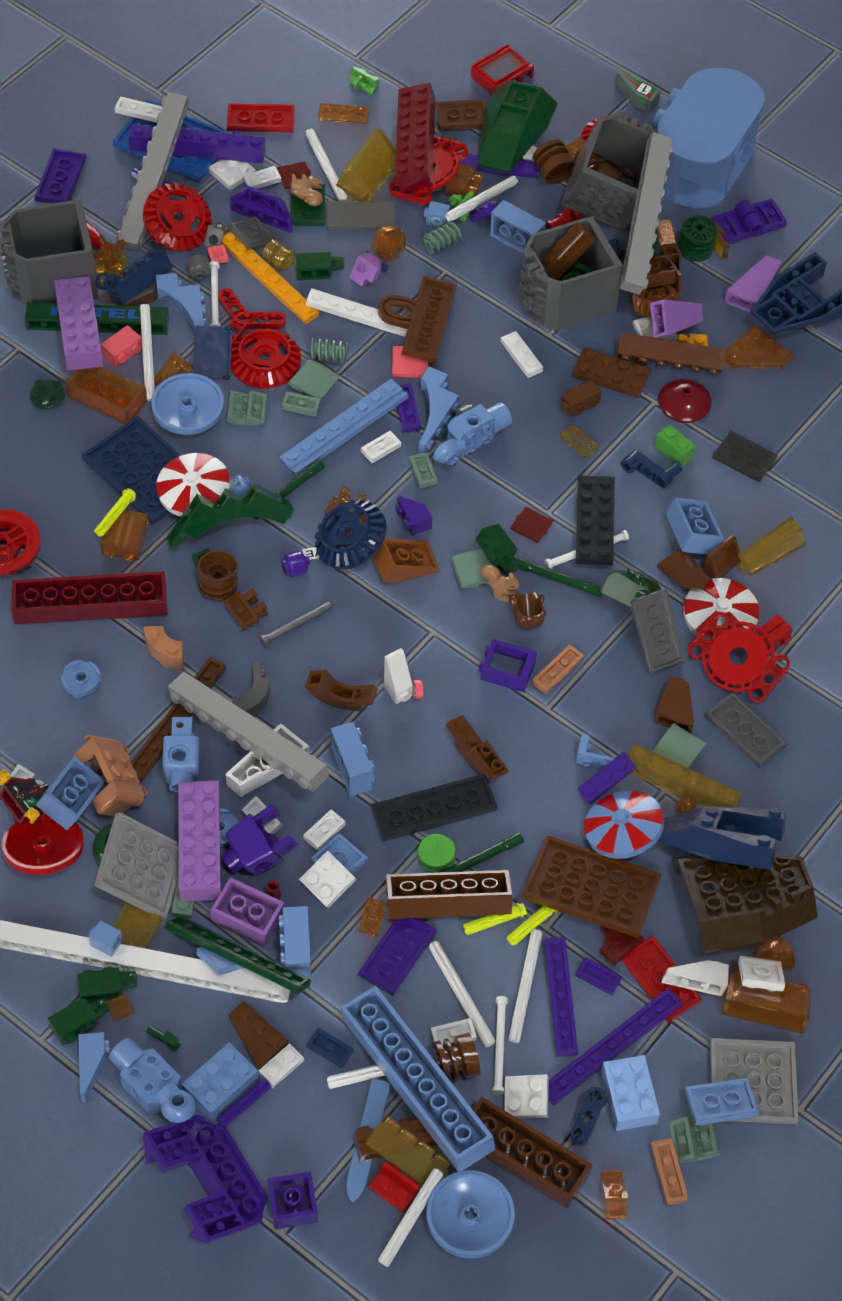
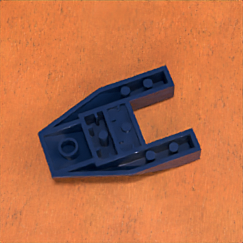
M814 252L777 275L752 307L750 313L773 334L800 329L842 317V289L829 298L824 299L810 286V284L824 276L827 262Z
M702 807L665 817L664 829L658 842L709 860L771 870L775 858L776 840L781 841L785 832L787 810H781L778 807Z

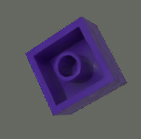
M311 1171L267 1179L274 1229L318 1222Z

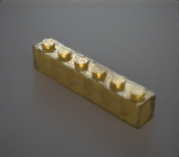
M637 744L633 745L628 754V757L637 767L631 774L702 807H739L743 794Z

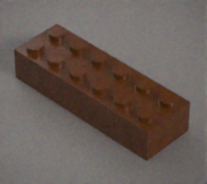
M509 870L386 874L389 919L512 914V890Z
M481 1096L473 1111L493 1135L495 1150L485 1157L561 1205L569 1208L591 1174L593 1164Z

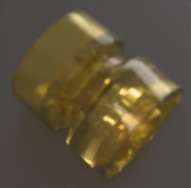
M276 239L268 242L262 253L265 260L273 263L281 271L287 270L295 259L294 251L284 247Z

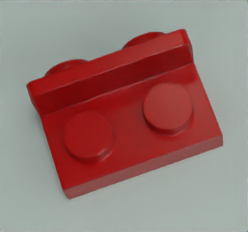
M385 1161L382 1164V1169L368 1185V1189L401 1213L406 1211L419 1193L418 1182L413 1177H406L395 1164H388Z

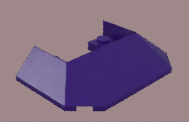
M194 1115L185 1122H173L144 1132L146 1164L156 1161L162 1173L189 1164L208 1196L189 1203L184 1208L194 1226L188 1237L208 1244L259 1225L262 1222L268 1196L226 1127L219 1123L214 1125L205 1121V1117Z

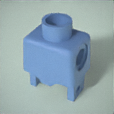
M172 717L171 736H164L162 765L165 781L169 783L171 791L178 793V782H195L201 779L202 754L200 738L192 733V717ZM181 723L184 726L182 728H178L177 724Z

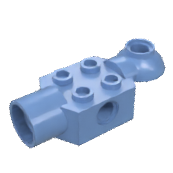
M501 402L488 409L479 404L451 419L448 424V441L442 442L437 447L433 455L434 461L450 466L458 461L460 455L464 456L472 453L482 445H487L492 441L497 432L512 425V416L508 408Z
M131 1038L122 1040L113 1048L109 1059L121 1071V1086L149 1115L161 1111L163 1116L170 1122L180 1123L189 1120L195 1114L196 1101L190 1093L181 1090V1076L153 1048L142 1050ZM177 1102L183 1103V1104L180 1105V1106H175V1105H174V1104L177 1103Z

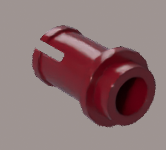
M274 880L269 881L265 894L280 900L279 883Z

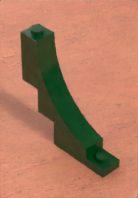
M253 483L244 497L226 488L216 502L196 494L166 538L170 547L177 549L184 542L186 535L195 539L201 533L219 523L236 518L260 517L284 524L287 519L291 518L294 509L290 501L256 483Z

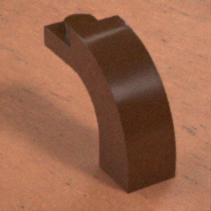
M327 670L310 671L305 686L318 700L330 706L350 711H360L362 706L373 705L378 690L375 685L350 686L334 679Z

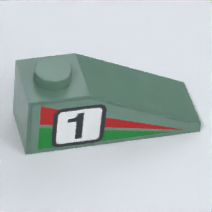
M620 70L617 71L615 84L635 107L650 113L660 100L661 89Z

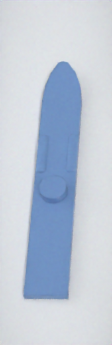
M372 1078L360 1127L370 1126V1128H375L381 1123L391 1085L390 1082ZM356 1148L354 1149L346 1183L347 1196L351 1202H355L364 1191L372 1160L359 1162Z

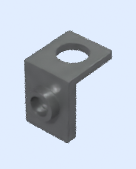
M219 222L209 225L204 246L210 248L221 245L223 235L230 231L228 227ZM211 235L217 236L218 242L216 245L210 243L209 238Z

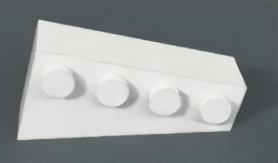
M281 723L274 729V731L310 754V746ZM250 751L226 773V784L237 795L243 797L283 774V772L273 769L268 762L258 759Z

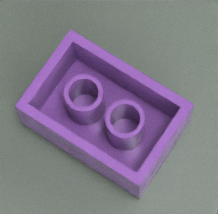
M230 877L210 910L211 921L266 947L279 925V915H283L285 902Z

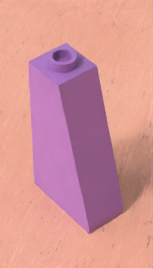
M766 255L728 288L724 303L750 312L776 276L779 275L782 261Z
M665 299L650 303L654 338L671 335L704 321L702 304Z

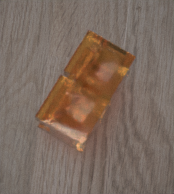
M460 163L456 176L447 183L446 196L450 197L452 194H461L464 198L470 191L475 193L473 197L477 196L478 187L474 185H482L483 175L475 173V167Z

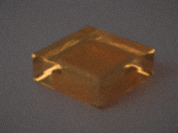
M126 994L106 1002L115 1022L134 1014Z

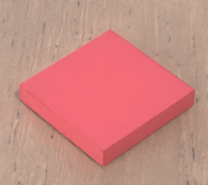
M393 346L392 378H422L428 369V361L401 355L403 346Z

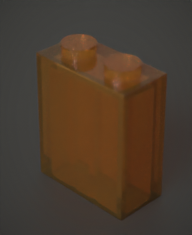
M124 510L102 537L100 544L102 555L124 558L126 560H139L149 525L148 514Z

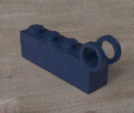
M152 248L147 251L145 256L136 259L134 264L125 267L119 275L104 272L98 274L95 283L98 289L108 291L113 303L125 304L156 281V275L165 274L173 266L165 249ZM105 275L104 287L100 285V278Z

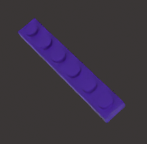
M565 937L545 938L544 944L556 1055L575 1056L578 1055L566 939Z

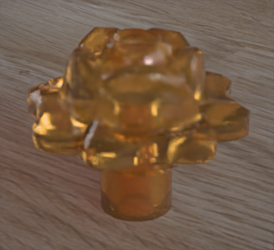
M681 796L679 798L680 801L676 802L678 814L697 809V802L692 800L691 796Z

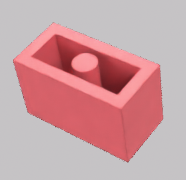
M127 325L100 344L102 356L114 367H117L142 350V337Z

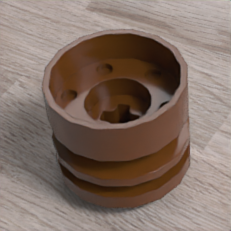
M555 139L542 144L535 150L532 156L545 183L549 185L558 184L568 179L575 165L562 140Z
M214 550L207 552L200 558L198 562V588L205 598L212 601H222L234 595L237 591L238 563L231 553Z
M469 1032L454 1036L453 1047L448 1038L443 1039V1046L440 1040L433 1042L434 1061L450 1082L451 1076L454 1082L459 1081V1071L462 1072L465 1079L480 1076L479 1058Z

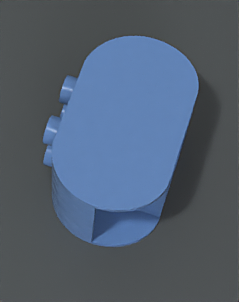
M709 68L690 76L681 90L674 88L671 91L667 101L668 109L666 111L659 109L652 123V127L657 129L658 134L672 138L671 145H673V150L668 159L671 162L668 170H666L668 178L663 186V189H665L663 199L676 206L688 209H706L716 206L723 201L755 152V141L761 111L765 102L763 90L756 81L736 70Z

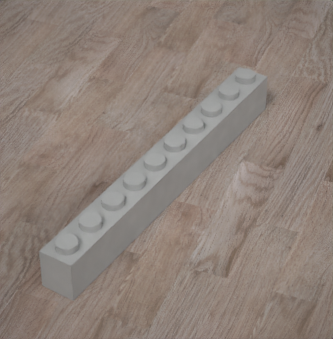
M168 92L166 98H163L162 111L157 115V126L153 127L152 140L147 144V155L142 159L143 167L141 171H138L137 184L132 188V199L127 203V213L123 216L121 222L122 228L117 232L116 240H118L120 248L140 252L147 231L142 215L144 203L150 193L163 184L189 107L188 96Z
M652 132L646 144L619 289L638 295L648 285V279L646 278L651 269L649 261L654 253L652 245L657 237L655 229L658 228L660 221L657 218L662 210L660 202L665 194L663 186L668 178L666 170L670 166L671 161L668 159L673 150V145H671L672 138Z
M183 672L168 685L169 697L174 703L181 704L189 713L193 712L201 721L208 722L216 731L223 732L231 741L235 740L243 749L250 750L258 759L265 760L273 769L280 770L288 779L292 778L303 789L307 788L314 792L329 777L325 763L186 672Z

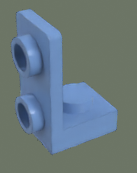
M582 734L576 763L585 767L591 766L602 769L615 759L590 753L592 743H589L590 735Z

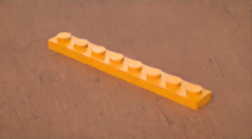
M231 231L223 235L221 245L224 244L225 249L304 324L319 316V311L306 306V299L252 248L247 249Z

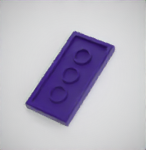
M53 148L34 196L35 201L49 204L70 201L84 166L86 154Z
M417 918L396 919L362 966L358 976L394 996L437 934V930Z

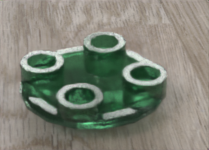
M38 379L30 391L32 404L40 409L57 407L65 398V389L61 381Z

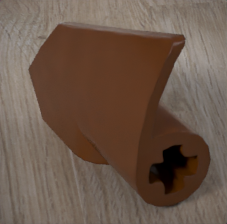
M679 550L657 564L658 569L684 589L703 590L708 583L706 574L700 564H696L691 553Z

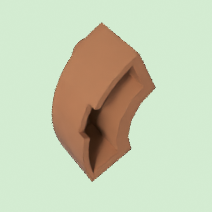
M144 626L145 643L151 657L161 662V665L164 667L184 670L182 641H175L169 638L164 632L163 626Z

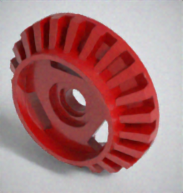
M166 183L161 187H157L146 199L142 214L144 226L150 237L160 246L176 252L190 251L200 246L205 241L208 226L212 225V213L209 211L208 203L203 200L204 197L201 194L199 195L194 188L190 189L185 184ZM170 196H179L186 200H170ZM174 213H179L182 216V220H176ZM161 215L169 225L170 229L163 223L160 217ZM195 217H197L199 219V224L196 230L193 232L189 228L191 227Z
M271 328L250 330L245 336H239L238 341H234L231 348V372L240 382L253 388L270 389L282 386L296 375L301 366L299 345H296V341L290 339L287 333L281 334L280 330L275 331L271 330ZM251 344H254L252 347H250L248 350H246V348H247L248 346H250ZM278 345H281L286 350L287 355L282 356ZM263 355H267L270 358L267 360H262L260 357Z
M0 509V541H7L6 545L0 546V576H3L5 573L13 575L14 571L19 570L21 572L26 565L30 566L32 560L37 558L38 550L41 548V537L37 525L30 517L19 511ZM21 546H25L24 551L15 558Z

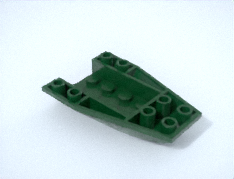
M510 80L495 88L484 111L478 166L511 173L547 130L558 103L542 87Z

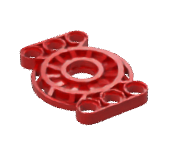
M434 136V143L437 144L434 145L435 169L433 172V186L400 193V190L394 191L396 188H399L395 181L389 186L392 197L421 205L430 203L433 199L431 191L443 187L456 176L460 166L459 160L466 158L469 154L466 144Z
M716 612L688 647V653L692 659H702L706 674L716 686L731 692L749 691L750 699L754 703L764 702L790 669L789 658L783 654L775 656L773 642L762 628L744 621L729 623L728 616L724 612ZM718 617H724L726 622L718 626L715 624V620ZM737 626H748L749 628H737ZM753 629L760 631L763 635H758ZM708 631L714 634L713 639L709 641L703 638L704 634ZM766 639L770 643L771 649H767ZM699 646L702 648V652L700 655H693L692 649ZM736 648H742L748 653V659L744 664L735 665L729 659L731 651ZM780 659L787 662L786 667L782 669L776 666L777 661ZM706 664L711 666L712 674L709 673ZM768 674L774 675V682L766 683L764 681L765 676ZM718 678L721 682L724 683V685L720 684L715 679ZM757 689L763 691V696L759 699L752 696L753 691Z

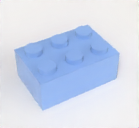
M645 1055L603 1062L601 1074L615 1131L657 1124L660 1113Z

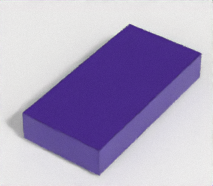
M587 957L576 973V977L611 996L622 980L621 975Z

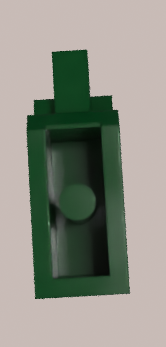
M331 252L296 253L297 281L329 279L332 276V271L344 270V257L331 256Z
M500 524L482 528L475 541L494 567L501 566L508 574L517 572L519 565L514 558L517 553V547Z
M106 967L98 971L86 970L77 974L80 999H86L88 1003L100 998H104L105 1001L118 1000L123 995L122 990L138 986L136 971H119V967Z
M104 998L88 1003L86 999H79L48 1017V1022L51 1030L63 1046L76 1041L78 1034L93 1031L99 1025L98 1020L109 1012L110 1009Z

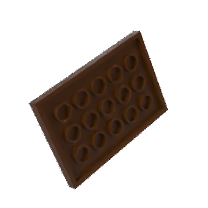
M547 835L522 893V899L639 938L662 874L620 859L605 857L596 851Z

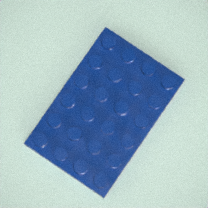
M149 99L145 101L146 103L162 106L161 104H158ZM187 115L181 128L229 133ZM132 117L113 140V146L143 158L147 155V152L130 151L129 133L131 124L157 126V123ZM172 155L168 169L200 182L209 171V167L218 159Z

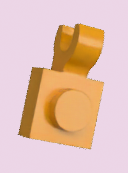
M684 334L678 335L679 342L708 346L707 334H690L689 337Z

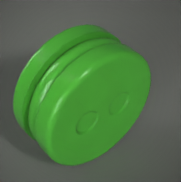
M442 834L426 836L418 847L419 864L430 873H436L444 868L453 866L456 852L455 845L450 838Z

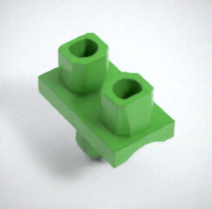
M354 66L352 67V75L349 82L354 85L355 89H362L373 95L375 94L376 87L379 86L380 78L371 76L365 69H359Z
M470 191L464 198L461 194H452L449 197L450 208H456L472 199L475 193ZM467 212L457 219L464 223L470 213Z

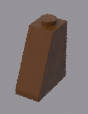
M670 676L657 708L654 723L668 728L674 723L688 733H692L694 717L689 682L679 677Z

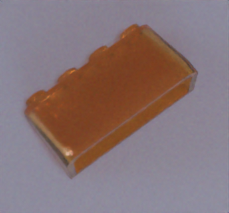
M736 969L730 972L721 1015L804 1034L810 1016L812 991L805 984H793L784 980V991L748 988L747 986H742L740 970Z

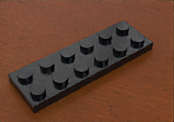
M578 475L576 564L613 566L615 477Z
M483 774L371 804L383 841L493 812L498 807L488 780Z

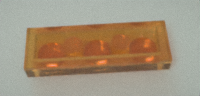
M320 103L318 120L368 124L369 107Z

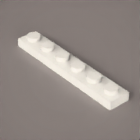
M312 288L306 300V306L406 337L408 329L385 323L380 319L378 309Z

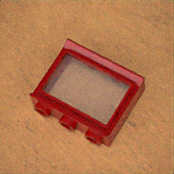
M509 44L500 47L495 52L471 65V78L491 95L495 88L510 80L516 79L517 82L522 83L524 73L530 79L533 78L534 65L515 52Z

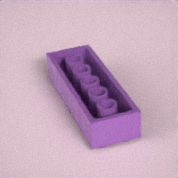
M90 276L54 280L67 371L102 367V354Z
M219 781L178 782L180 901L217 900L221 893Z

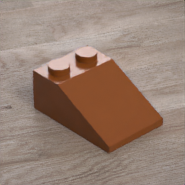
M384 539L381 547L373 556L383 582L399 583L437 573L440 570L427 541Z

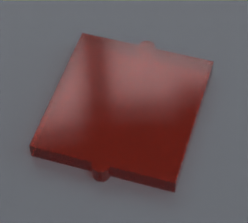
M305 161L277 167L285 189L290 188L292 174H295L297 180L302 179V174H305L306 178L311 175V170L308 169Z
M525 507L520 515L516 516V520L510 529L538 544L542 537L547 535V530L553 524V520Z

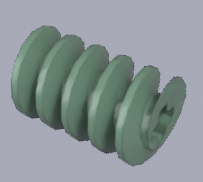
M448 222L430 231V233H426L423 241L428 253L433 255L434 250L439 252L440 248L445 249V244L451 246V242L455 244L457 239L461 240L462 236L458 226L454 222Z
M313 337L311 343L312 360H315L318 356L319 361H322L325 357L326 362H329L332 357L333 363H336L339 358L340 363L343 364L347 358L349 342L343 346L342 341H340L337 346L335 340L330 345L328 339H326L324 344H322L321 338L315 343Z

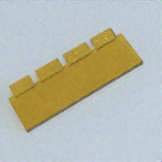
M387 1117L383 1123L379 1121L365 1142L366 1145L423 1185L434 1168L443 1173L441 1181L447 1176L449 1172L447 1167L450 1164L449 1159L439 1152L432 1159L431 1157L435 1149L422 1140L415 1147L414 1144L418 1137L405 1128H402L399 1134H397L401 1125L390 1117Z

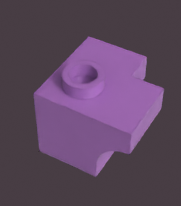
M371 253L358 255L349 278L362 287L366 286L368 281L376 283L383 261Z

